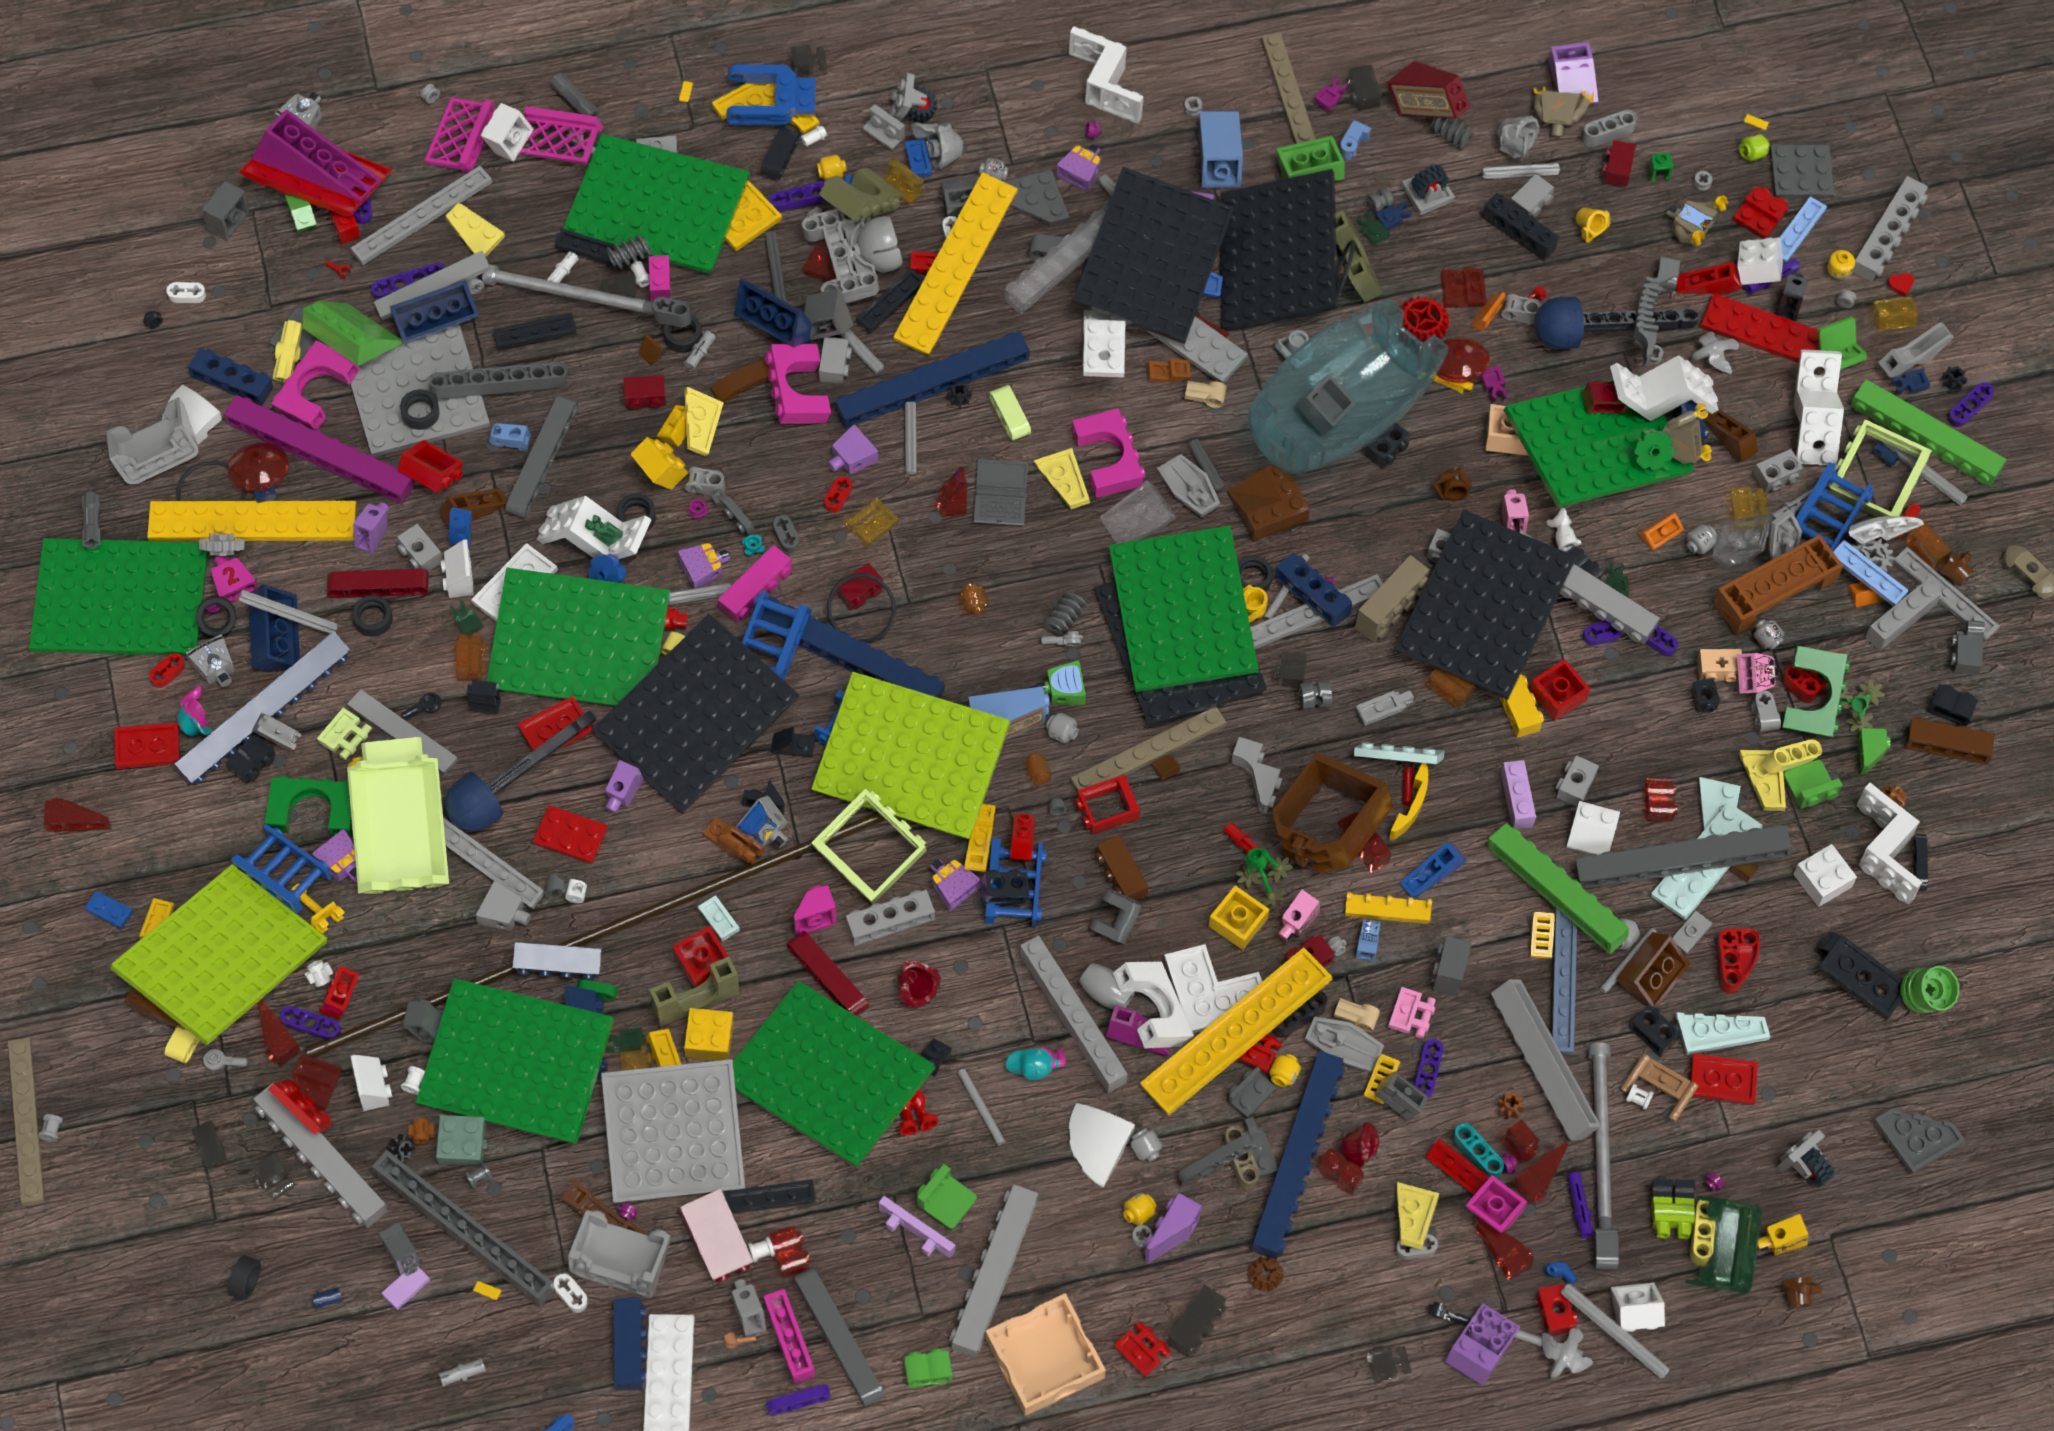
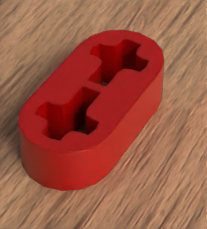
M842 476L837 478L825 496L824 503L828 512H839L852 492V481L848 477ZM844 484H846V485H847V488L844 487V488L842 489V491L840 492V486H843ZM837 497V504L830 505V501L833 502Z
M176 653L170 654L154 667L149 674L152 685L156 688H163L182 673L185 669L183 657ZM174 661L175 663L178 662L179 665H178V666H175V665L172 666L171 663ZM157 675H159V676H162V675H163V679H162V680H160L159 678L156 679V676H157Z

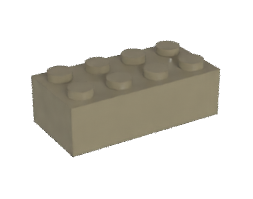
M1410 555L1358 610L1355 629L1373 643L1379 638H1384L1389 630L1388 628L1392 624L1396 625L1401 618V614L1404 611L1408 612L1412 608L1414 600L1417 597L1420 598L1429 580L1430 569Z

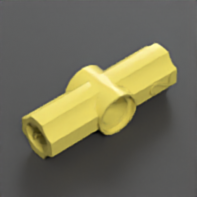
M285 321L281 341L276 345L275 357L277 360L273 379L280 383H285L286 379L293 374L295 362L300 357L299 342L302 324L296 321Z

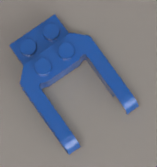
M732 65L728 68V80L733 82L776 84V106H730L727 109L726 117L729 123L735 125H786L792 120L794 115H815V78H796V73L787 65Z

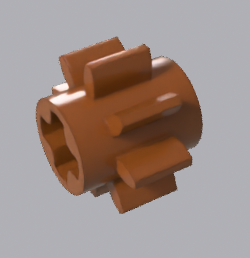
M1896 784L1893 788L1889 785L1882 789L1881 792L1900 807L1904 806L1906 794L1900 786Z
M1515 1091L1509 1095L1503 1093V1100H1498L1497 1103L1498 1106L1502 1107L1499 1114H1504L1508 1120L1513 1116L1519 1118V1111H1524L1525 1108L1524 1105L1520 1104L1523 1097L1515 1095Z
M426 1118L414 1119L413 1125H408V1138H413V1143L415 1144L429 1143V1138H434V1124H429V1120Z

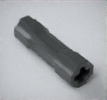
M558 73L556 76H553L550 81L551 87L559 95L563 96L578 114L596 116L598 118L600 115L599 110L575 88L564 73Z
M86 492L82 496V512L84 514L82 545L88 549H96L101 545V531L99 528L100 496L94 492Z

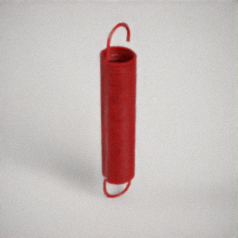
M1413 764L1412 768L1404 769L1403 804L1410 806V808L1413 793Z

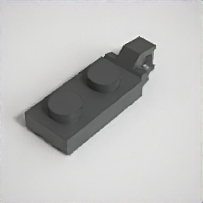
M721 488L711 495L715 505L723 507V512L727 518L734 519L736 522L735 526L740 533L745 532L747 536L755 534L752 522Z
M1253 1117L1245 1119V1135H1251L1255 1144L1251 1152L1259 1171V1179L1276 1174L1278 1167L1262 1127L1257 1128Z

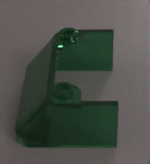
M1697 1195V1200L1709 1202L1707 1214L1711 1221L1716 1222L1711 1263L1710 1265L1702 1266L1698 1271V1281L1686 1279L1685 1284L1748 1293L1753 1285L1762 1220L1761 1208L1757 1205L1729 1199Z

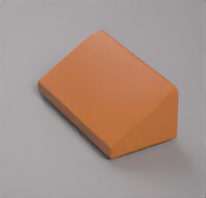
M1502 292L1491 296L1471 322V325L1483 332L1504 305L1505 293Z
M1676 512L1661 517L1638 532V534L1648 547L1654 550L1685 529Z
M1862 582L1848 585L1856 607L1885 602L1882 597Z

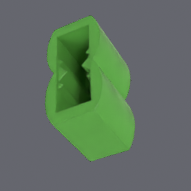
M938 1348L931 1350L928 1354L911 1352L908 1356L904 1357L908 1388L952 1382L953 1376L948 1351Z

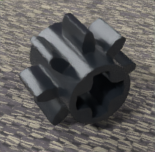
M1959 366L1948 367L1941 379L1945 380L1943 386H1946L1950 391L1961 390L1968 378L1964 377L1966 371H1963Z
M960 381L954 386L950 385V391L947 392V398L951 399V405L959 406V408L964 404L968 405L969 398L972 397V391L968 390V384L964 385Z
M398 1134L397 1138L391 1137V1141L386 1146L389 1152L401 1162L404 1161V1158L411 1159V1154L415 1150L411 1143L413 1139L403 1134Z

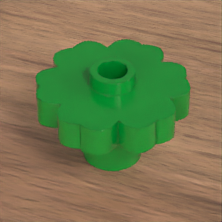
M1654 429L1644 431L1641 438H1637L1634 441V446L1632 447V451L1636 454L1634 460L1643 469L1649 467L1655 471L1663 468L1665 461H1670L1674 453V448L1671 446L1672 439L1664 431L1657 432Z

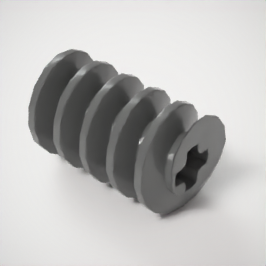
M1435 117L1430 129L1434 128L1435 133H1440L1441 137L1447 136L1448 141L1453 140L1454 145L1460 144L1461 149H1464L1470 143L1474 135L1471 132V125L1465 129V121L1460 125L1458 124L1459 118L1452 121V118Z
M636 234V241L629 237L628 244L625 241H621V248L614 244V251L609 247L606 248L614 269L615 265L622 269V262L629 266L630 258L637 262V255L644 259V252L652 255L644 236L642 238L639 234Z
M1065 592L1058 601V604L1053 607V611L1045 618V627L1058 637L1064 636L1063 632L1067 633L1069 631L1068 626H1073L1074 622L1072 620L1078 619L1077 614L1083 612L1082 608H1086L1087 603L1080 596L1071 592Z

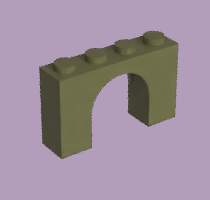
M869 168L857 170L851 184H848L839 176L827 178L819 195L851 219L858 221L896 210L901 204L900 199L903 193Z
M1342 210L1336 213V242L1343 252L1347 243L1354 240L1355 249L1348 276L1364 302H1367L1383 293L1358 232ZM1350 248L1345 256L1347 262L1350 254Z
M730 957L709 964V978L701 985L689 991L675 993L669 981L649 989L652 1010L659 1026L663 1027L689 1016L690 1008L706 1009L740 995L738 974Z

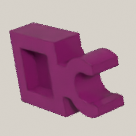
M1336 78L1332 83V87L1325 85L1314 96V102L1329 112L1341 100L1340 94L1346 92L1347 84L1338 87L1339 79Z
M1500 366L1481 370L1480 377L1485 390H1492L1491 400L1496 402V394L1502 395L1503 400H1506L1507 391L1503 388L1506 382Z

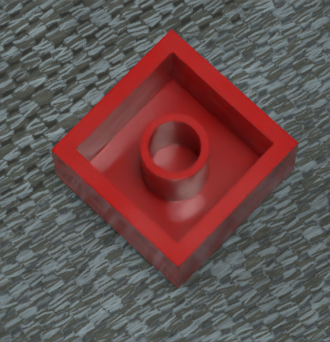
M1563 659L1534 678L1529 691L1533 693L1537 701L1556 721L1587 701L1591 689L1567 660Z
M710 926L672 946L673 956L693 988L701 985L709 978V964L729 957Z

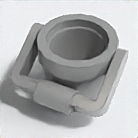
M1295 330L1289 336L1278 339L1275 344L1278 351L1293 366L1301 365L1310 360L1309 338L1304 331Z

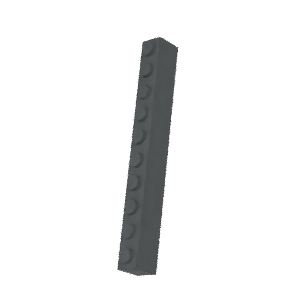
M1776 824L1764 829L1752 828L1746 832L1732 831L1727 835L1721 836L1709 835L1702 839L1689 838L1677 843L1670 841L1664 845H1646L1639 849L1626 848L1621 852L1614 853L1607 851L1596 856L1583 855L1576 859V868L1579 883L1585 890L1791 857L1792 847L1787 825L1781 826Z
M386 1150L372 1165L374 1175L539 1307L554 1293V1284L550 1279Z

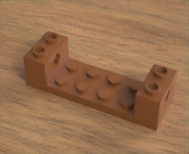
M1819 534L1718 588L1713 604L1734 633L1738 635L1754 626L1758 614L1814 584L1821 590L1835 583L1839 578L1843 565Z

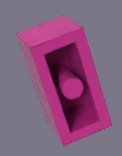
M669 255L649 256L651 302L659 297L671 299Z

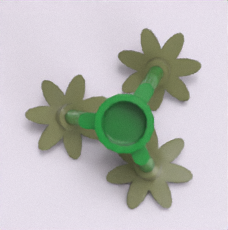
M1870 679L1868 686L1860 684L1864 692L1859 693L1854 698L1846 695L1847 687H1845L1844 693H1840L1839 701H1842V707L1849 709L1848 703H1850L1853 709L1851 711L1853 718L1846 720L1847 723L1853 724L1850 729L1851 732L1857 729L1860 732L1861 728L1864 727L1873 728L1868 722L1873 718V715L1865 716V710L1868 708L1871 700L1875 705H1878L1877 697L1885 696L1884 693L1879 691L1882 687L1881 683L1874 686L1873 680Z
M1254 848L1250 850L1248 855L1245 856L1247 866H1243L1244 872H1236V875L1241 877L1237 883L1242 884L1246 882V887L1250 888L1252 882L1259 885L1260 881L1257 878L1262 877L1267 892L1264 893L1265 897L1258 901L1263 903L1264 906L1269 904L1275 906L1276 901L1284 900L1282 896L1285 894V891L1277 893V889L1271 890L1264 868L1268 860L1271 863L1268 867L1272 870L1267 876H1274V880L1277 882L1280 876L1287 878L1286 871L1293 868L1291 865H1287L1289 858L1287 857L1281 862L1280 857H1277L1275 861L1268 854L1267 849Z

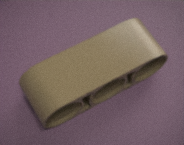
M1239 1126L1229 1127L1225 1133L1224 1145L1231 1142L1230 1136L1240 1137L1245 1135L1243 1129ZM1250 1150L1243 1154L1247 1160L1239 1161L1236 1158L1231 1161L1240 1188L1246 1191L1255 1189L1259 1179V1171ZM1251 1175L1254 1180L1246 1181L1243 1177Z

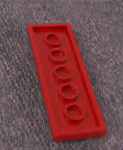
M1716 293L1712 296L1700 327L1706 331L1734 339L1737 342L1799 363L1801 350H1819L1818 329Z

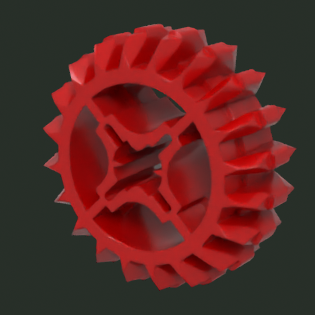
M1419 295L1416 300L1411 297L1409 302L1404 301L1402 306L1398 308L1396 328H1399L1398 332L1403 334L1404 340L1410 339V344L1417 342L1419 346L1421 343H1424L1427 347L1430 342L1434 345L1436 340L1441 341L1442 337L1447 333V328H1449V314L1446 313V307H1442L1441 302L1435 303V297L1432 300H1429L1427 295L1424 299H1421Z

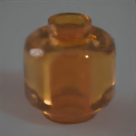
M973 583L962 588L959 597L965 612H973V615L984 612V607L989 604L984 587Z

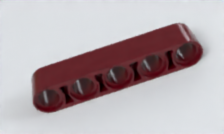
M425 569L337 571L327 575V595L331 598H363L371 595L380 597L425 595L429 591V572Z
M801 931L786 943L791 954L837 1005L855 1016H858L869 1007V1003L862 993L807 932Z

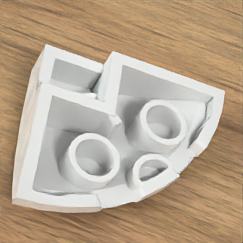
M182 385L175 391L168 402L178 397L181 399L196 441L199 444L208 437L207 432L222 420L221 414L202 396ZM165 411L162 416V420L168 418L165 414Z
M1905 516L1877 517L1851 525L1849 534L1861 544H1865L1880 536L1887 541L1924 525V522L1918 518Z
M1076 1103L1069 1123L1070 1148L1074 1158L1081 1165L1083 1173L1102 1188H1104L1121 1158L1124 1148L1134 1132L1135 1125L1108 1112Z

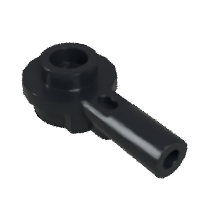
M426 693L420 699L419 704L401 714L404 720H407L422 711L428 713L436 712L441 707V698L436 693Z
M1434 1301L1433 1305H1428V1314L1450 1322L1453 1320L1466 1326L1471 1320L1470 1317L1449 1312L1446 1310L1447 1306Z

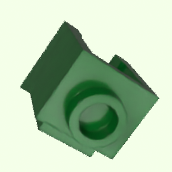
M1670 153L1651 155L1649 165H1647L1651 182H1655L1657 170H1664L1666 181L1670 180L1673 171Z

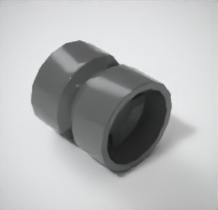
M1329 680L1316 681L1314 685L1312 682L1299 683V700L1302 710L1313 709L1316 705L1319 708L1332 706V692Z

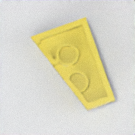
M459 202L446 215V220L473 254L483 251L485 257H487L505 238L504 232Z
M686 387L684 394L687 449L706 457L710 451L724 402Z
M1072 448L1034 460V464L1070 509L1090 503Z
M1740 750L1739 756L1763 811H1785L1783 771L1770 773L1763 765L1764 758L1775 750Z
M1397 1182L1400 1242L1402 1245L1422 1250L1439 1199V1193Z

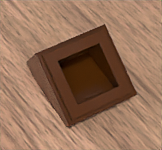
M646 335L638 354L650 365H653L662 357L661 346L652 337Z
M1170 755L1151 763L1161 781L1180 772V765Z
M1755 863L1735 865L1731 867L1730 872L1748 883L1759 866Z

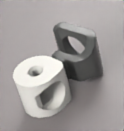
M550 874L545 890V898L550 899L552 892L558 890L559 895L564 894L566 896V900L573 903H583L587 884L575 879H570L566 884L557 875Z

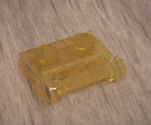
M875 497L870 501L869 505L853 517L845 519L844 523L868 547L899 524V519ZM874 510H878L877 513H875L861 525L857 524L870 513H872Z

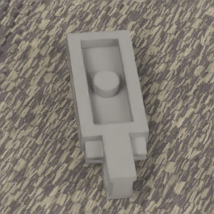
M1392 691L1357 705L1356 711L1363 725L1367 726L1402 712L1406 709V705L1413 703L1414 696L1411 691L1402 694Z

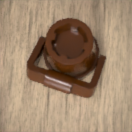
M1454 467L1447 469L1440 477L1436 478L1434 487L1443 500L1458 501L1469 495L1472 483L1462 468ZM1442 482L1444 483L1443 489L1439 485Z
M1970 551L1962 554L1956 552L1939 572L1958 585H1961L1973 571L1968 565L1972 559Z
M1798 1277L1783 1281V1287L1786 1291L1790 1308L1812 1305L1811 1294H1822L1823 1286L1812 1282L1811 1277Z

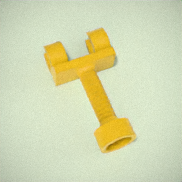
M296 884L291 890L294 891L299 884ZM307 889L300 896L301 899L299 901L316 913L311 917V926L315 927L321 934L328 930L327 926L329 924L325 920L327 917L331 916L336 922L344 918L342 916L344 911L339 906H336V903L331 902L325 908H322L306 895Z

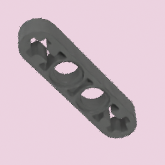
M1251 1135L1240 1136L1181 1170L1177 1174L1183 1186L1190 1185L1252 1150L1255 1144Z

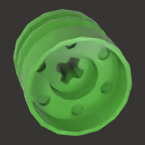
M1944 966L1914 969L1903 978L1901 996L1906 1006L1916 1013L1945 1011L1957 1002L1959 983L1954 973Z

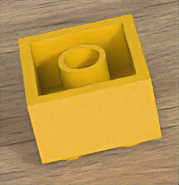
M647 437L631 453V456L653 483L671 490L688 474V471L684 468L685 463L672 453L674 451L673 448L666 442L661 443L658 439L653 440Z
M1234 886L1210 916L1208 927L1244 950L1268 920L1270 909L1237 886Z
M690 1008L684 1047L685 1057L714 1061L729 1060L734 1024L733 1012Z

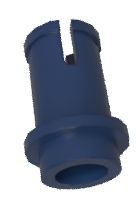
M1879 442L1874 447L1876 449L1872 451L1883 459L1887 466H1894L1899 460L1898 453L1892 452L1882 442Z
M339 1287L321 1293L317 1291V1294L313 1295L316 1308L320 1307L322 1309L325 1305L342 1301Z

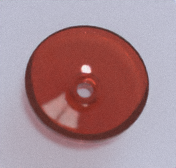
M1455 337L1440 342L1432 349L1429 356V364L1433 373L1439 378L1449 382L1464 383L1481 377L1489 367L1490 358L1487 349L1479 342L1469 338Z
M263 442L252 443L242 447L232 455L228 462L227 471L230 480L237 487L249 491H260L271 488L284 479L289 469V460L284 450L277 445Z

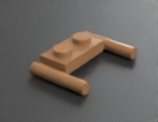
M1642 1054L1620 1090L1627 1094L1638 1076L1641 1077L1642 1080L1679 1100L1668 1117L1671 1121L1676 1122L1697 1090L1698 1085L1651 1059L1646 1054Z

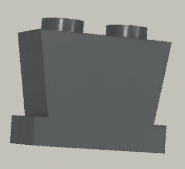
M398 1222L379 1233L384 1249L400 1276L403 1274L410 1276L417 1272V1266L420 1268L421 1265L416 1250L400 1223Z

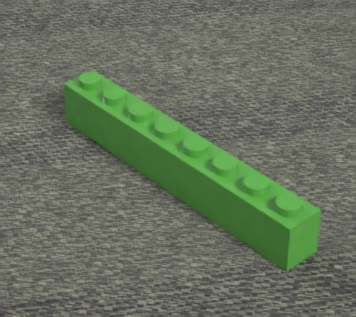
M1867 379L1855 394L1851 403V407L1857 412L1867 415L1874 422L1888 427L1892 432L1898 433L1908 440L1932 450L1931 453L1942 458L1944 462L1956 466L1962 472L1970 474L1977 478L1979 482L1989 486L1993 484L2007 460Z
M1506 823L1489 837L1488 849L1609 954L1628 939V925L1622 919L1616 918L1607 906L1601 905L1592 893H1587L1577 880H1572L1562 867H1557L1547 854H1542L1537 850L1532 841H1527L1522 837L1518 829L1512 828Z

